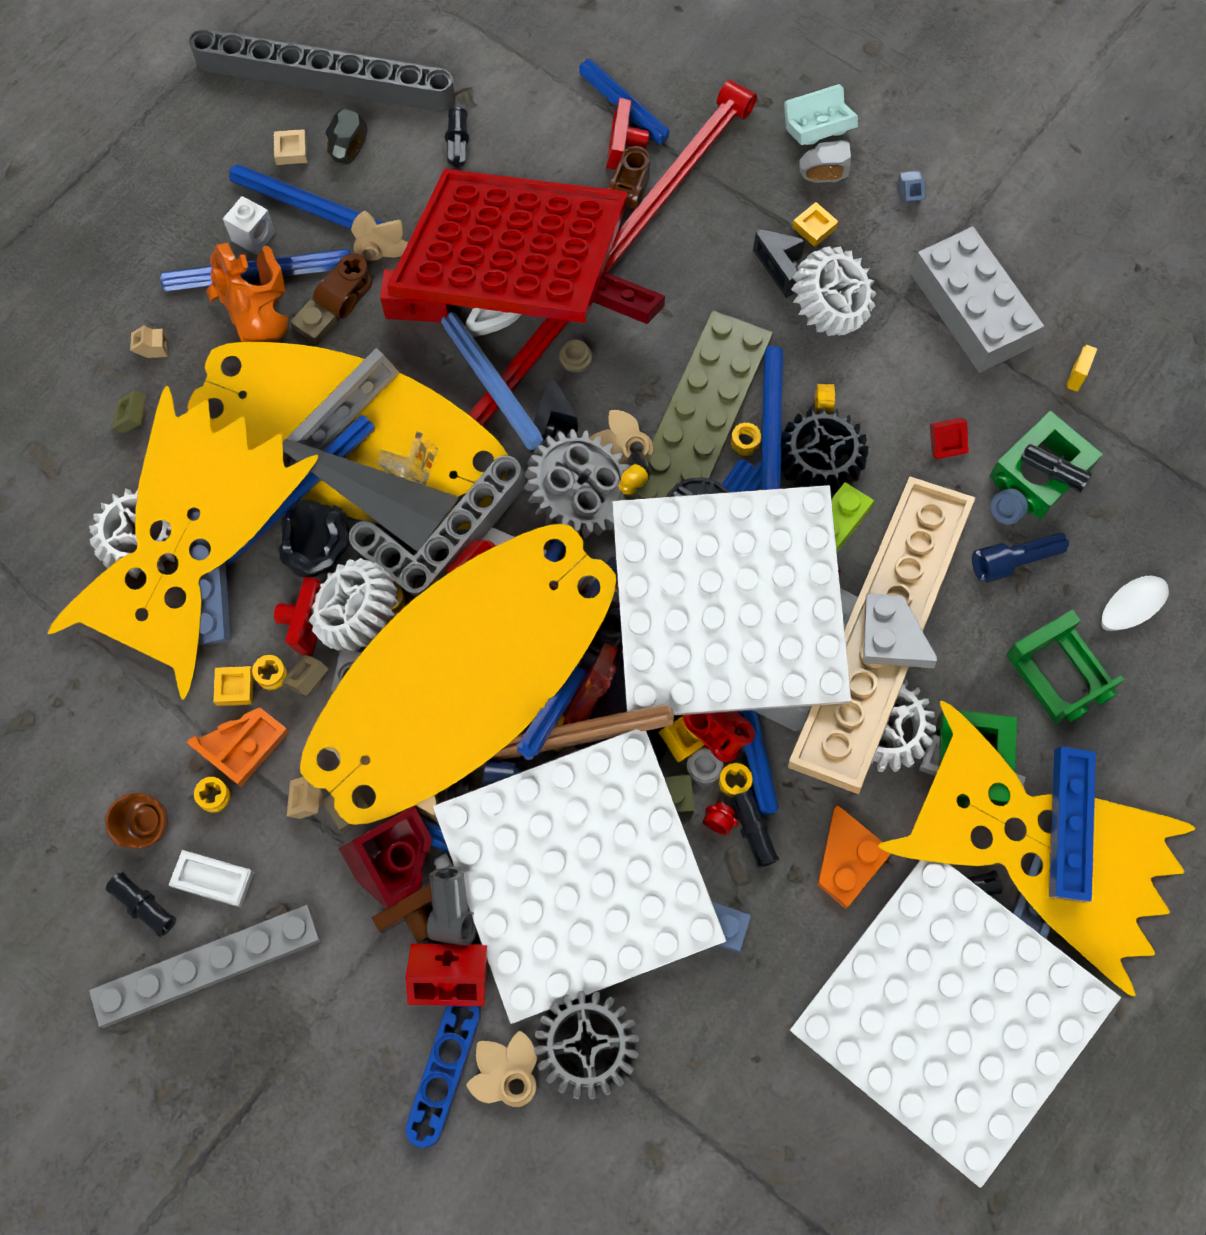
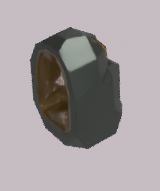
M345 108L338 110L325 132L328 138L327 152L336 162L350 164L355 160L364 145L368 130L365 120L358 113Z

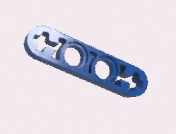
M447 1006L406 1123L405 1131L407 1138L416 1147L428 1148L434 1146L443 1134L480 1023V1006H469V1010L474 1013L472 1020L465 1019L461 1028L462 1032H469L466 1040L455 1033H445L448 1025L456 1029L458 1017L453 1014L455 1007L462 1008L463 1006ZM449 1040L457 1041L462 1049L459 1059L452 1063L444 1062L440 1056L442 1044ZM441 1078L448 1084V1094L442 1101L434 1102L427 1095V1086L433 1079ZM423 1102L432 1108H443L440 1117L434 1113L432 1114L430 1126L435 1128L433 1136L426 1135L424 1140L420 1141L418 1139L419 1132L414 1130L416 1122L423 1123L427 1111L419 1110L421 1103Z

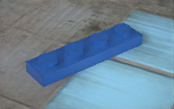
M1062 746L1054 749L1050 898L1083 903L1092 901L1096 752Z

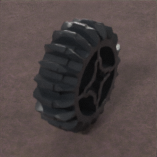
M824 407L820 409L819 414H815L811 408L806 412L805 417L798 413L794 417L793 422L788 421L784 432L781 434V469H786L784 475L786 480L796 478L795 488H799L802 485L807 487L830 485V490L834 495L845 482L852 486L853 481L857 482L861 478V471L865 470L868 463L866 458L869 454V447L865 446L867 441L866 435L859 434L861 429L860 423L850 425V415L843 419L839 418L838 409L832 415L827 414ZM810 435V443L805 444L804 448L797 450V443ZM848 454V462L836 469V460L841 459V455Z

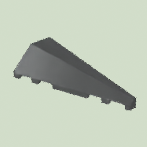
M289 439L283 441V451L297 462L307 457L318 455L317 462L310 470L313 474L417 552L459 500L454 495Z

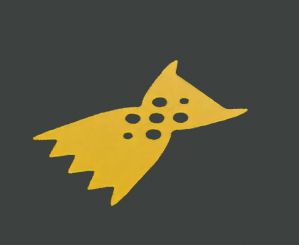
M166 386L162 391L157 406L139 480L135 516L137 549L135 552L116 561L75 597L53 621L48 634L61 631L75 623H83L173 667L180 697L182 700L185 699L194 674L201 617L199 579L202 575L222 565L256 535L306 477L317 462L318 455L307 457L289 467H285L281 433H278L258 447L249 450L244 416L220 431L213 433L210 425L209 401L205 399L185 414L176 417L172 395L169 387ZM195 507L199 509L200 517L192 521L188 519L187 512ZM158 520L167 521L171 526V535L168 539L161 542L155 541L150 535L152 524ZM196 539H205L210 544V554L204 560H195L189 553L190 544ZM166 553L174 554L179 562L178 569L171 575H162L157 568L158 559ZM132 568H140L146 574V583L140 589H130L125 583V576ZM172 587H180L186 593L185 603L176 609L167 606L164 598L165 593ZM139 608H145L148 611V618L144 621H139L135 617V613Z
M940 701L942 711L953 733L952 739L911 835L880 843L878 847L890 854L922 861L969 866H984L995 863L1004 865L1018 890L1044 921L1111 982L1128 995L1135 996L1133 985L1120 960L1124 957L1155 955L1154 949L1139 928L1136 919L1143 916L1170 913V910L1153 886L1151 878L1184 873V869L1166 845L1165 838L1194 831L1195 827L1168 816L1095 798L1092 901L1083 903L1050 898L1051 833H1046L1039 827L1038 816L1044 810L1052 811L1053 794L1029 796L1015 772L985 737L953 706ZM994 783L1004 784L1010 791V800L1004 806L994 805L989 799L988 791ZM960 794H965L969 797L970 805L967 808L958 806L957 797ZM1010 818H1018L1026 826V835L1020 841L1009 839L1005 833L1004 823ZM977 826H985L992 833L993 841L987 849H978L971 841V832ZM1032 852L1041 858L1043 868L1039 875L1029 876L1022 870L1021 859L1026 853Z

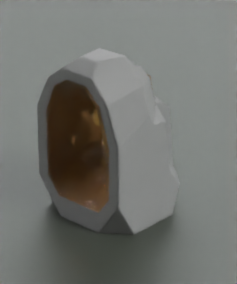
M843 140L819 143L814 149L808 150L799 162V170L803 178L815 183L837 182L847 178L851 166L850 143Z

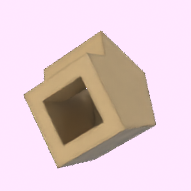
M143 325L131 332L130 351L146 358L168 357V338L163 328L151 329Z

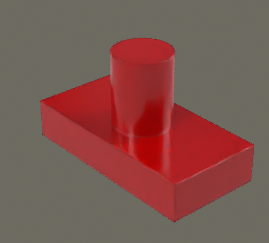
M623 98L618 100L612 119L606 168L617 170L625 146H637L644 149L647 147L649 131L628 126L631 100Z
M304 577L296 605L278 603L274 609L275 622L277 624L290 625L285 643L300 655L313 656L318 639L316 634L312 632L313 625L309 622L310 617L313 615L311 608L316 601L314 599L315 595L321 589V582L317 578Z

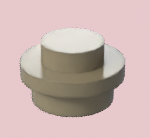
M571 340L560 350V364L567 371L582 372L590 366L592 352L584 342Z

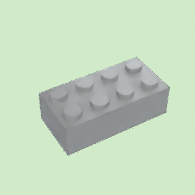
M973 226L917 253L911 271L912 277L979 373L1035 346L1045 327Z

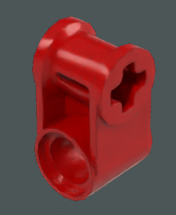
M737 711L683 715V722L686 728L718 760L725 763L733 762L738 757L742 746L749 745L755 738L753 726ZM742 729V732L737 736L736 732ZM726 742L728 746L725 749H722L721 747Z

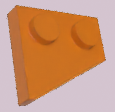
M259 707L244 714L239 720H230L217 726L218 730L200 738L194 736L186 743L238 786L242 787L289 734V731Z
M838 805L832 811L817 886L847 909L891 854L880 849L878 845L883 842Z

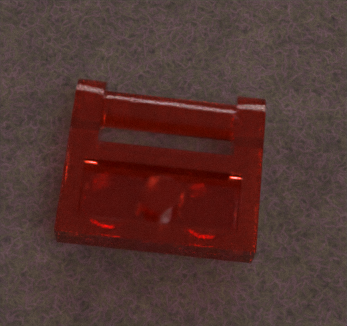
M607 643L604 644L579 686L562 725L585 721L600 697L606 694L610 687V681L618 667L612 663L618 649Z

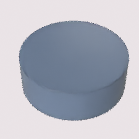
M1009 488L997 493L992 498L990 509L993 517L998 522L1010 525L1021 520L1026 515L1028 504L1020 491Z

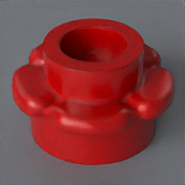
M716 803L715 806L709 805L705 808L706 815L703 819V824L710 830L721 835H729L732 827L738 826L737 819L733 818L735 811L731 807L723 803Z

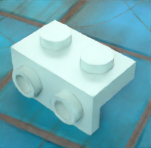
M840 84L787 100L784 103L786 130L800 145H811L820 139L832 135H842L847 130L858 127V115L844 103V88Z

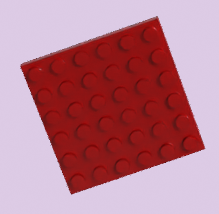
M444 169L387 285L389 296L586 323L628 203V192Z

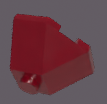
M415 806L338 849L355 880L387 909L420 889L423 878L421 873L425 856L429 853L432 837Z

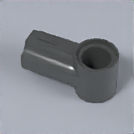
M454 866L435 869L429 874L433 910L427 922L428 937L434 941L468 946L473 942L477 928L472 917L474 912L468 911L464 873L461 872L460 867Z

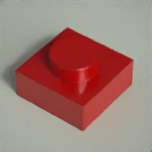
M961 417L930 424L932 456L935 459L969 453L967 421Z

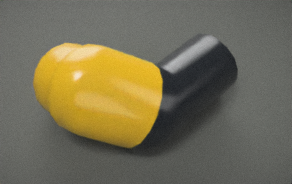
M638 451L629 456L630 467L622 473L621 481L618 483L619 490L626 495H633L636 492V488L644 486L651 476L644 454Z

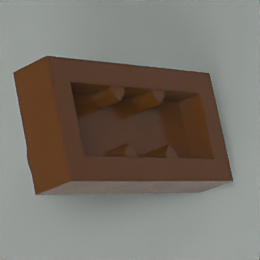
M430 884L373 916L372 919L378 931L383 934L405 921L417 944L429 939L427 933L429 916L425 909L433 905Z

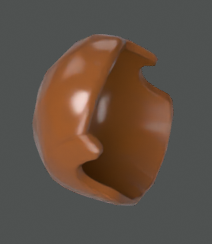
M146 793L123 795L110 805L105 816L106 832L114 843L120 847L144 849L157 843L164 837L169 824L167 809L155 796Z

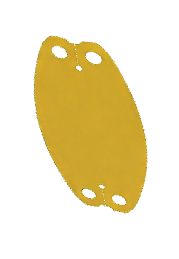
M274 342L228 343L211 350L204 367L207 373L206 380L202 387L194 390L187 408L189 411L205 399L218 398L221 400L224 406L223 413L218 418H210L212 432H218L244 416L249 450L258 447L278 433L282 434L284 441L362 363L364 358L334 350L299 344ZM229 356L237 357L242 365L240 372L232 377L226 376L221 370L223 360ZM401 373L332 440L334 441L359 416L364 415L373 423L375 430L345 459L454 495L457 498L466 494L484 473L479 472L473 466V458L478 452L488 451L493 455L494 460L500 456L508 455L498 440L463 410L432 389ZM245 391L247 396L245 399H240L238 393ZM421 443L427 448L425 460L429 452L435 456L433 462L428 459L432 463L431 469L425 464L422 471V462L417 458L419 452L424 455L420 450ZM451 471H456L458 473V477L456 479H451L449 477V473ZM508 471L503 473L501 477L502 481L505 479ZM323 480L300 499L317 501L322 505H329L331 509L336 505L343 509L347 517L380 524ZM491 496L484 497L480 501L479 507L486 508L490 506L493 502ZM462 523L457 530L470 529L472 523Z
M567 524L548 525L523 533L457 567L406 605L377 634L355 660L331 695L312 728L302 752L300 773L315 788H326L334 797V808L340 817L348 824L354 825L372 823L395 815L458 782L515 739L535 719L540 709L544 708L548 700L554 697L586 652L605 618L614 596L616 574L605 562L599 559H591L585 553L582 538L576 530ZM551 539H558L566 546V554L558 562L549 561L543 553L545 543ZM588 575L597 578L601 587L598 595L589 599L581 596L577 588L579 580ZM551 581L558 583L556 590L550 589L549 583ZM327 747L336 749L340 754V764L333 771L322 770L317 764L318 753ZM362 756L370 758L368 765L361 764L360 759ZM360 785L372 787L376 794L374 804L366 809L358 808L352 801V793Z

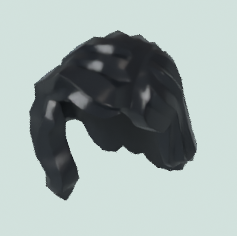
M299 500L296 506L288 510L285 516L282 517V544L279 547L280 560L299 577L311 578L328 572L350 544L347 515L342 508L336 505L331 509L329 505H322L317 501Z

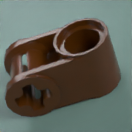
M637 146L626 149L608 186V189L628 192L627 206H630L632 211L642 202L644 191L649 181V153L644 148Z
M348 254L341 258L329 275L316 287L313 301L336 315L339 319L346 318L372 285V279L367 272L368 266L365 259L358 254Z

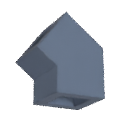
M920 171L900 173L897 182L900 200L914 201L926 199L925 179L921 178Z

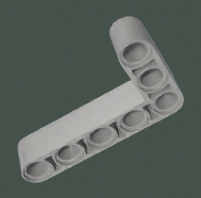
M503 455L495 459L414 556L369 521L358 522L351 528L349 532L350 544L368 561L383 567L384 571L390 574L396 584L416 598L435 582L447 575L445 571L472 541H479L487 534L524 489L527 478L524 476L525 472L516 458ZM506 471H516L514 478L511 480H501L503 473ZM484 497H494L490 506L486 508L479 507V503ZM462 523H472L470 530L466 534H457V529ZM375 534L373 543L363 547L362 544L365 537ZM444 548L449 549L446 559L440 562L435 561L438 551ZM394 555H400L399 563L395 567L389 568L387 566L389 559ZM420 575H426L425 584L420 588H413L415 578Z

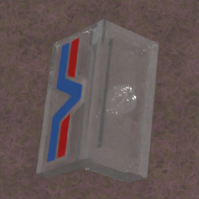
M416 432L408 458L381 450L377 464L389 474L426 486L438 448L423 433Z

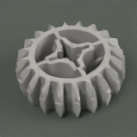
M584 991L578 992L579 1004L572 1005L569 995L563 996V1001L567 1008L561 1011L558 1005L553 1003L550 1009L557 1017L551 1020L547 1016H542L540 1019L543 1025L549 1027L548 1032H535L537 1039L546 1041V1046L534 1048L535 1054H547L548 1059L538 1064L539 1069L546 1070L552 1066L554 1071L547 1076L546 1081L552 1084L558 1077L563 1079L558 1089L561 1094L567 1091L569 1084L574 1085V1099L580 1098L581 1088L583 1087L588 1088L589 1099L594 1100L596 1098L594 1087L601 1085L605 1096L610 1095L611 1090L607 1082L612 1079L617 1086L621 1087L624 1081L617 1074L618 1071L621 1069L627 1074H632L633 1067L624 1062L625 1058H638L637 1051L627 1049V1044L639 1042L638 1035L626 1036L625 1031L635 1026L634 1020H627L621 1023L619 1019L625 1015L626 1008L622 1006L615 1013L611 1012L610 1009L614 1004V998L609 997L604 1006L599 1005L600 993L596 991L592 995V1003H585ZM589 1013L600 1015L608 1020L616 1030L617 1035L609 1036L595 1033L590 1025ZM578 1014V1031L573 1038L563 1040V1042H555L557 1032L563 1023ZM583 1025L587 1026V1034L591 1035V1041L596 1039L598 1043H603L591 1049V1064L589 1066L587 1065L586 1055H582V1049L578 1052L575 1047H570L582 1042V1036L584 1035ZM619 1047V1053L614 1064L605 1073L596 1077L595 1059L597 1055L602 1051L610 1050V1048ZM565 1054L579 1057L583 1064L584 1078L573 1076L565 1071L558 1063L555 1055Z

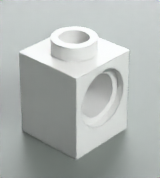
M243 196L240 197L223 218L231 241L256 255L260 253L262 247L276 233L268 210Z

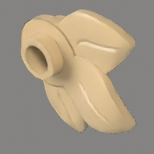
M363 211L358 214L352 223L351 231L356 238L353 247L355 254L361 255L367 261H375L382 257L396 258L402 256L408 242L402 240L403 226L401 220L377 225L374 218L367 211Z
M620 410L609 411L610 429L597 432L589 437V440L593 441L598 435L601 436L600 445L603 447L612 443L610 453L612 455L616 453L623 454L618 460L619 464H629L628 459L632 454L631 447L636 443L643 446L641 453L645 457L648 454L652 455L653 443L648 435L640 432L636 418Z
M518 1031L509 1042L507 1048L496 1042L479 1041L476 1047V1061L481 1073L474 1076L466 1084L471 1094L477 1100L488 1104L503 1101L511 1107H522L528 1104L536 1092V1081L532 1071L537 1062L534 1046L528 1036L522 1031ZM516 1079L522 1080L524 1083V1090L518 1095L512 1094L510 1091V1084Z

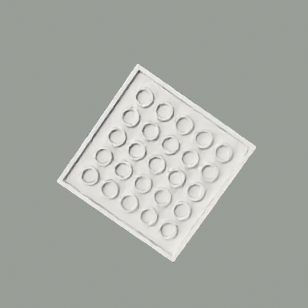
M830 485L612 501L627 712L662 704H669L673 709L674 715L851 702Z
M638 729L629 731L433 806L454 867H460L461 872L464 873L467 903L470 911L474 912L472 917L482 945H487V959L510 1024L549 1010L553 1003L558 1006L564 1004L563 996L569 995L572 1001L578 998L579 991H584L585 995L726 942L646 731Z
M920 860L793 1024L790 1031L973 1183L982 1188L1121 997L950 864Z

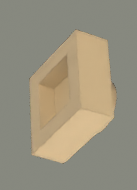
M305 129L274 132V159L276 165L308 163Z
M304 777L291 780L286 817L301 819L318 814V809L322 802L321 789L312 786Z

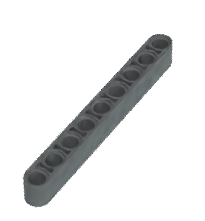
M210 29L195 30L188 39L197 67L206 72L433 111H447L455 104L452 75L447 70Z

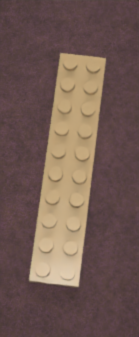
M909 477L844 630L851 702L812 706L790 757L788 768L860 794L909 670V666L863 663L866 594L903 596L924 632L976 497Z

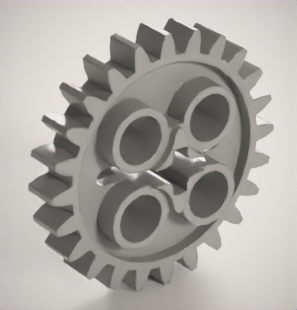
M571 429L566 437L559 431L554 439L548 436L542 445H538L535 448L534 455H531L526 463L530 467L527 468L524 476L530 480L524 486V490L534 492L528 499V502L539 503L540 506L535 514L546 513L548 515L545 521L546 525L553 521L558 522V524L570 525L577 532L581 529L584 538H588L592 531L597 536H600L605 528L610 531L614 527L612 501L628 500L626 497L632 495H626L618 488L622 473L630 466L629 464L618 463V460L623 455L622 453L614 455L610 453L612 443L603 447L600 445L601 436L598 435L591 441L589 440L588 431H584L581 437L578 438L575 430ZM571 458L576 459L580 465L575 464ZM597 479L602 480L606 486L601 485ZM551 480L558 482L561 488L554 486ZM578 502L584 503L588 510L583 509Z

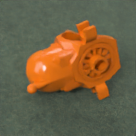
M228 243L217 244L210 257L212 285L206 290L209 301L215 302V299L219 298L220 302L225 305L232 323L236 326L240 342L279 343L289 330V318L286 315L277 313L273 308L281 301L286 291L282 270L274 258L272 249L269 246H264L257 255L256 265L259 272L260 286L248 284L240 275L249 268L245 254L235 259Z

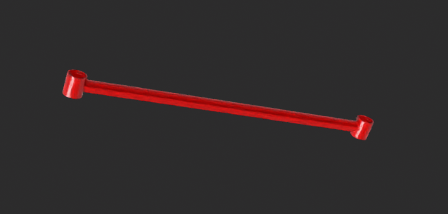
M731 79L723 85L716 102L719 108L617 231L604 272H610L733 118L737 116L744 120L750 115L757 101L756 93ZM546 318L501 373V378L511 392L568 324V321ZM487 391L468 415L484 427L499 407Z

